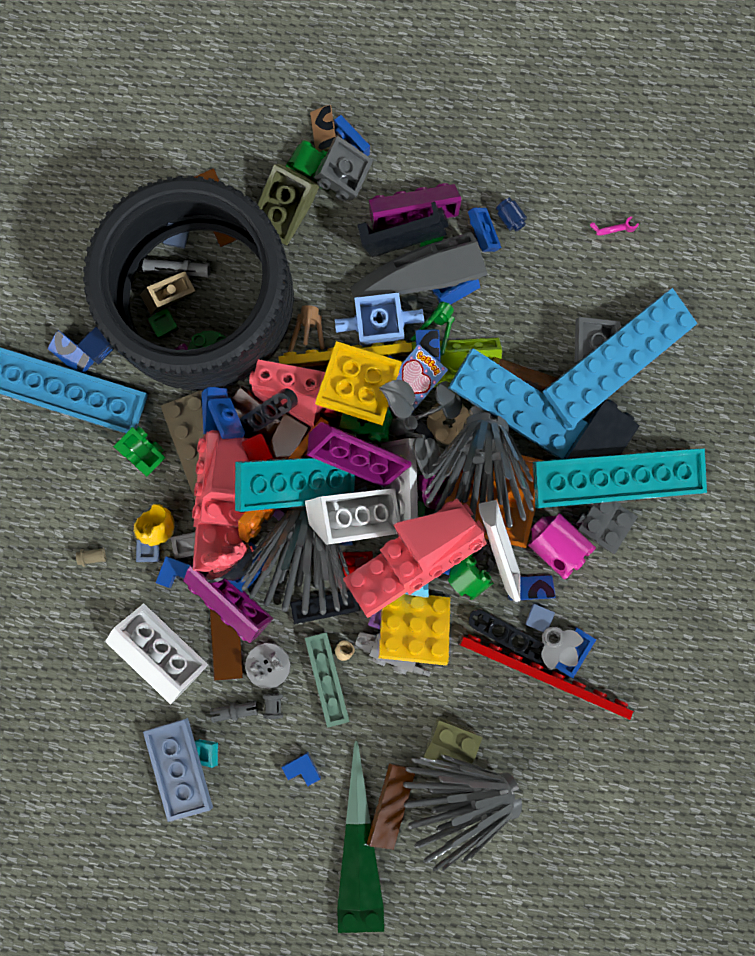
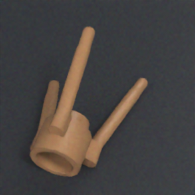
M302 306L301 314H298L288 352H292L301 324L305 326L303 344H308L310 327H315V324H317L320 349H324L321 325L322 316L318 315L319 309L317 307Z

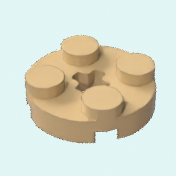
M437 403V404H436L434 407H432L431 409L440 406V404ZM462 404L460 414L453 418L455 423L452 424V428H449L448 425H443V421L446 420L443 410L428 415L427 427L433 433L434 439L443 444L450 445L463 429L464 423L466 424L467 418L470 416L469 411Z

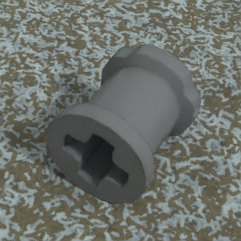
M282 693L263 694V699H265L264 719L283 718V713H281Z

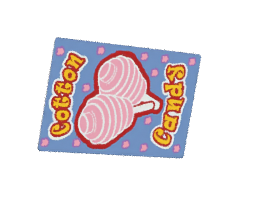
M417 345L401 364L397 380H403L412 387L415 393V402L412 404L414 410L448 371L445 366L420 345Z

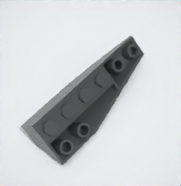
M472 232L410 251L369 273L351 286L350 290L354 301L357 297L399 293V295L449 286L454 287L459 283L477 280L480 277L486 276L487 270L478 241Z

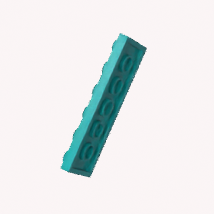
M312 457L235 462V511L245 512L306 506L305 501L314 498L354 493L355 475Z

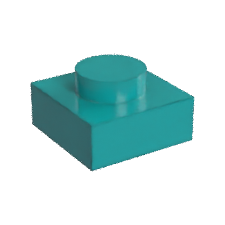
M203 739L196 740L195 745L201 765L210 768L217 766L218 743Z

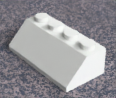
M395 488L322 496L305 501L308 523L326 545L395 535L397 532L393 525L401 522Z
M144 603L115 626L105 641L170 704L208 666L194 650Z

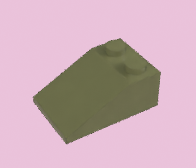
M274 164L258 206L271 220L282 243L288 245L311 207L320 186L312 179L283 164Z

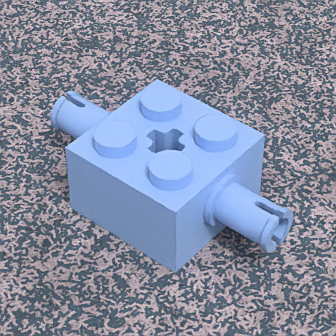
M399 293L355 298L356 315L351 318L335 319L336 333L356 330L359 334L360 345L363 347H369L373 343H384L386 345L404 340V325L424 323L423 309L403 311L401 309ZM378 317H381L382 323L376 321Z

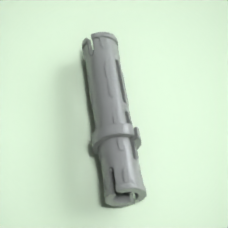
M144 258L142 264L144 273L177 275L185 271L188 278L190 276L210 277L211 268L209 263H191L190 260L178 262Z

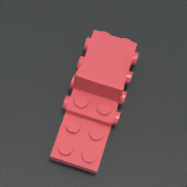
M258 359L255 371H251L249 384H252V392L261 402L266 401L282 389L288 388L293 390L298 398V402L287 413L310 427L308 433L319 421L321 413L330 418L342 417L341 412L315 404L325 372ZM286 398L280 401L282 405L287 402ZM268 405L271 409L275 411L273 406Z
M212 430L207 432L198 441L197 451L199 452V460L196 464L197 482L194 487L196 500L192 511L193 527H196L193 571L210 572L212 569L203 564L207 554L214 552L222 553L223 545L233 548V546L242 542V539L239 538L238 520L245 512L235 511V462L249 461L241 444L242 441L248 439L244 438V436L243 438L222 439L219 431Z
M457 498L453 502L446 503L441 510L434 514L397 522L393 526L399 537L385 543L384 547L379 549L381 554L343 578L367 618L405 593L411 595L421 589L424 585L487 544L484 533H486L484 526L479 520L477 522L471 517L473 512L466 503L462 505Z

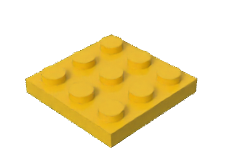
M336 341L315 404L383 425L389 404L379 388L387 382L397 380L402 362Z
M404 594L382 608L378 658L447 665L449 663L450 598L432 595L424 598Z

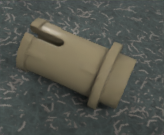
M105 548L87 551L80 549V552H76L77 564L85 567L86 564L106 562Z

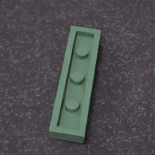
M325 632L306 637L305 641L327 728L350 722L328 633Z

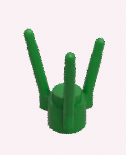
M440 302L427 321L419 328V330H425L432 321L438 325L447 324L441 345V356L445 353L451 326L455 320L452 317L454 309L447 302ZM416 333L411 338L412 341L416 340Z

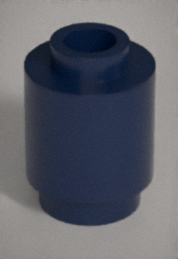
M509 197L496 207L498 216L509 231L515 230L517 232L526 225L525 220L527 216L515 200L512 201Z

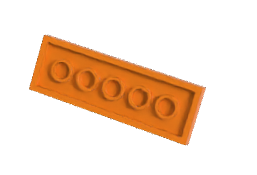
M321 417V418L319 419V421L315 424V426L311 429V431H312L320 422H324V423H326V424H329V422L326 421L325 419H323V418ZM309 433L288 459L310 457L307 456ZM275 509L246 511L238 520L239 538L246 543L251 537L255 538L261 530L260 525L264 520L268 521L273 516Z

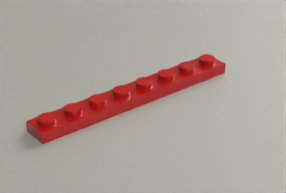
M468 634L467 638L462 636L459 641V645L583 700L629 720L632 717L634 711L627 708L628 703L615 698L614 702L607 700V694L596 689L591 693L585 690L586 685L573 680L572 684L564 681L565 676L555 671H552L550 675L543 671V666L532 661L530 665L522 662L523 657L511 652L507 656L501 653L502 648L489 643L488 647L480 644L481 639Z

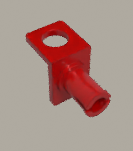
M262 433L242 441L241 444L249 461L274 459Z

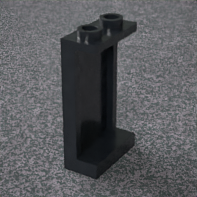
M431 202L432 216L374 233L366 222L358 224L362 246L371 257H375L446 236L445 228L449 227L446 214H444L442 207L438 208L436 202Z
M606 399L597 406L563 459L621 455L640 425L634 421L635 418L631 414L620 411L614 401Z

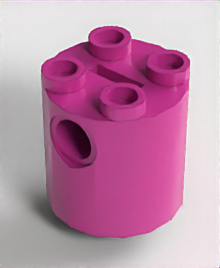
M557 513L555 516H542L530 529L532 531V539L528 546L564 580L571 575L573 568L577 571L586 562L584 556L588 557L596 549L560 513Z

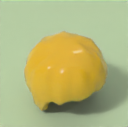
M153 504L151 509L143 512L134 523L135 537L141 543L148 544L149 546L165 543L174 533V518L167 508L160 504Z

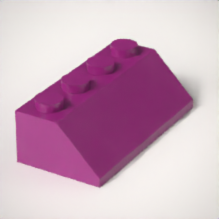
M442 183L429 189L427 187H420L408 193L399 191L392 196H375L369 200L373 231L386 230L432 216L431 202H436L438 208L442 207L447 218L456 217L459 215L462 201L455 184L449 185L448 183Z
M320 422L309 433L307 456L382 487L389 485L411 466V462L400 455L324 422Z
M191 565L184 578L188 589L201 597L209 609L217 612L225 624L233 627L242 640L251 643L274 619L256 601L250 599V596L245 591L241 593L226 579L209 583L206 580L209 572L193 571V565Z

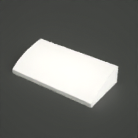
M493 500L479 503V512L505 590L515 602L520 601V571L498 502Z

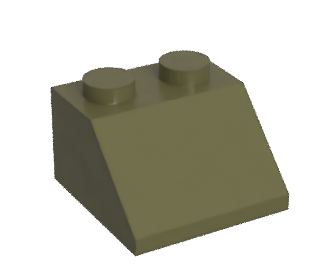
M437 717L423 758L457 764L445 760L441 756L446 755L472 764L483 737L478 732Z

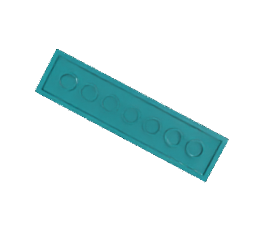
M705 448L533 462L535 508L707 493Z

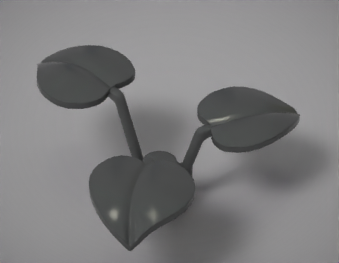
M403 380L387 382L379 389L385 395L391 410L397 416V418L392 419L391 431L396 436L405 434L407 438L416 437L413 443L414 455L425 479H428L436 467L432 465L441 455L440 449L434 439H426L423 434L412 432L417 428L418 419L443 410L446 418H456L462 410L461 396L448 388L450 382H441L437 385L435 396L440 406L417 416H411L414 410L412 404L415 402V393L412 387Z

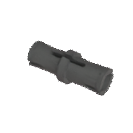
M256 700L242 704L234 702L230 703V706L211 708L210 715L220 713L219 716L211 717L212 723L229 719L237 721L240 717L258 715V709L248 710V708L257 707Z

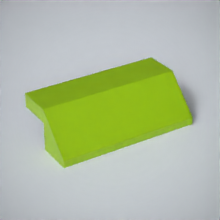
M500 339L448 340L444 355H440V362L448 371L433 388H436L439 383L444 381L452 382L472 348L491 360L494 357L502 359ZM412 342L413 351L416 348V342Z

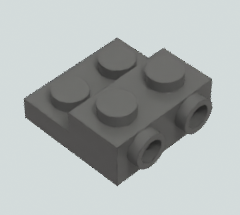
M336 136L326 156L321 160L313 178L318 180L317 184L321 188H330L335 191V196L338 199L350 201L357 197L373 159L339 136Z
M585 317L576 318L574 363L581 361L620 329V321Z
M617 501L587 504L589 509L586 514L581 513L575 523L578 525L576 529L589 540L615 554L638 516L622 507L621 503Z

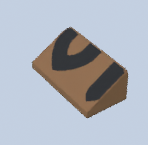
M326 105L310 112L315 149L320 152L322 150L328 152L335 138L331 105Z

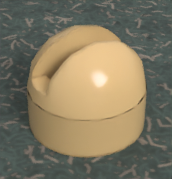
M344 640L340 641L335 648V656L341 661L350 659L355 652L354 646Z

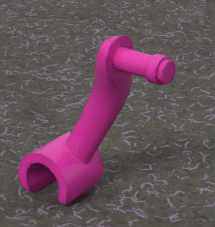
M630 216L623 224L599 229L592 222L590 227L597 232V236H602L622 230L633 232L639 223L634 227L630 226L628 222L633 218Z

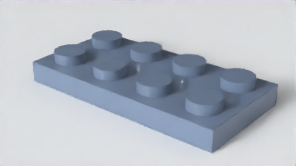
M188 718L144 731L143 734L167 821L170 822L210 811L213 805Z

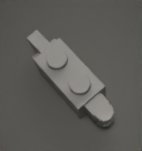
M364 632L359 633L355 645L370 653L369 656L373 657V662L383 666L389 663L394 665L393 670L406 674L407 671H415L425 676H430L431 671L424 667L416 666V662L378 658L380 632L377 635Z

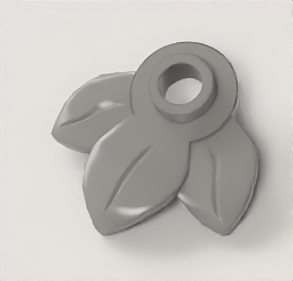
M557 627L547 628L542 635V642L545 646L542 649L541 656L544 664L550 670L554 669L558 662L567 666H576L578 664V654L575 647L583 643L582 637L573 630L562 631ZM555 635L558 641L553 643L549 640V637Z

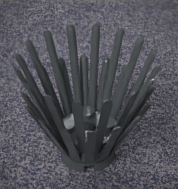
M476 413L467 418L463 429L432 465L436 467L431 472L430 477L434 475L435 477L424 494H428L434 484L435 487L426 501V506L431 504L445 477L450 475L434 513L442 509L447 497L452 494L463 468L455 500L458 498L462 503L468 501L474 476L470 509L473 512L471 517L475 521L479 488V503L486 502V497L487 502L494 500V465L498 503L503 505L506 525L508 528H511L512 518L505 477L509 479L512 494L516 500L520 518L523 521L526 520V514L513 468L528 508L531 511H534L531 502L534 499L518 461L529 481L533 482V479L529 473V468L508 433L509 426L507 421L500 416H497V421L490 419L491 413Z
M306 506L287 507L284 516L252 552L254 559L262 550L241 581L245 582L242 586V591L247 589L270 553L262 568V573L250 594V599L255 598L265 577L270 574L285 545L265 597L264 606H269L278 582L280 584L284 583L293 557L282 611H288L297 573L296 585L298 587L302 586L304 577L302 614L306 615L308 613L313 554L314 587L319 589L320 613L322 615L326 613L324 580H329L334 608L336 611H339L337 587L340 588L343 603L348 605V594L343 579L345 575L341 562L346 574H350L339 543L326 545L308 523Z
M446 755L441 756L443 759L457 764L422 757L420 759H411L414 763L450 772L407 767L406 771L409 773L438 777L440 782H404L403 786L405 788L430 789L432 794L466 793L412 800L404 803L405 808L443 804L433 807L432 812L444 813L408 823L409 829L453 818L451 821L437 826V833L417 841L414 845L415 848H421L478 822L424 858L423 862L428 863L471 838L436 864L433 871H437L442 866V871H444L476 845L464 857L463 863L469 858L472 859L509 820L520 816L522 799H515L514 791H518L519 787L510 773H496Z

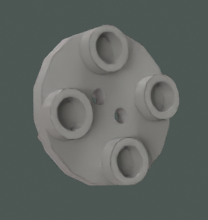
M264 643L257 645L250 651L246 658L245 669L248 678L253 684L260 688L270 689L278 687L286 680L290 673L291 663L286 651L278 644Z

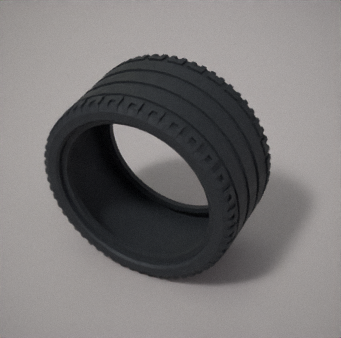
M188 175V178L183 176L173 178L171 176L167 177V180H162L161 178L157 179V182L154 183L148 182L145 187H142V185L137 187L138 190L129 192L126 198L123 196L118 204L115 203L112 206L113 209L106 212V217L100 220L99 228H95V234L90 239L91 245L86 250L87 256L84 259L86 266L83 267V282L86 285L84 292L86 294V302L90 305L88 307L96 325H98L97 327L106 340L138 370L151 379L177 389L182 388L183 390L198 391V389H201L203 391L208 387L226 388L227 386L235 385L236 381L245 380L247 377H250L251 371H255L258 359L268 361L269 357L272 358L275 352L280 348V342H283L288 332V324L291 323L292 307L294 305L293 281L285 250L277 230L257 203L252 201L247 195L244 196L240 190L234 189L231 185L225 186L221 181L217 182L211 178L206 180L201 176H198V178ZM197 230L223 233L246 245L262 263V283L252 312L234 333L210 346L191 350L164 348L150 343L139 336L130 312V290L139 265L151 250L172 236Z

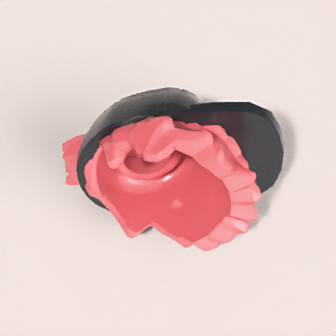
M243 542L233 546V548L223 545L222 553L214 552L207 554L203 564L212 569L206 577L207 582L214 583L223 579L235 581L245 576L253 562L252 552L254 550L252 546Z

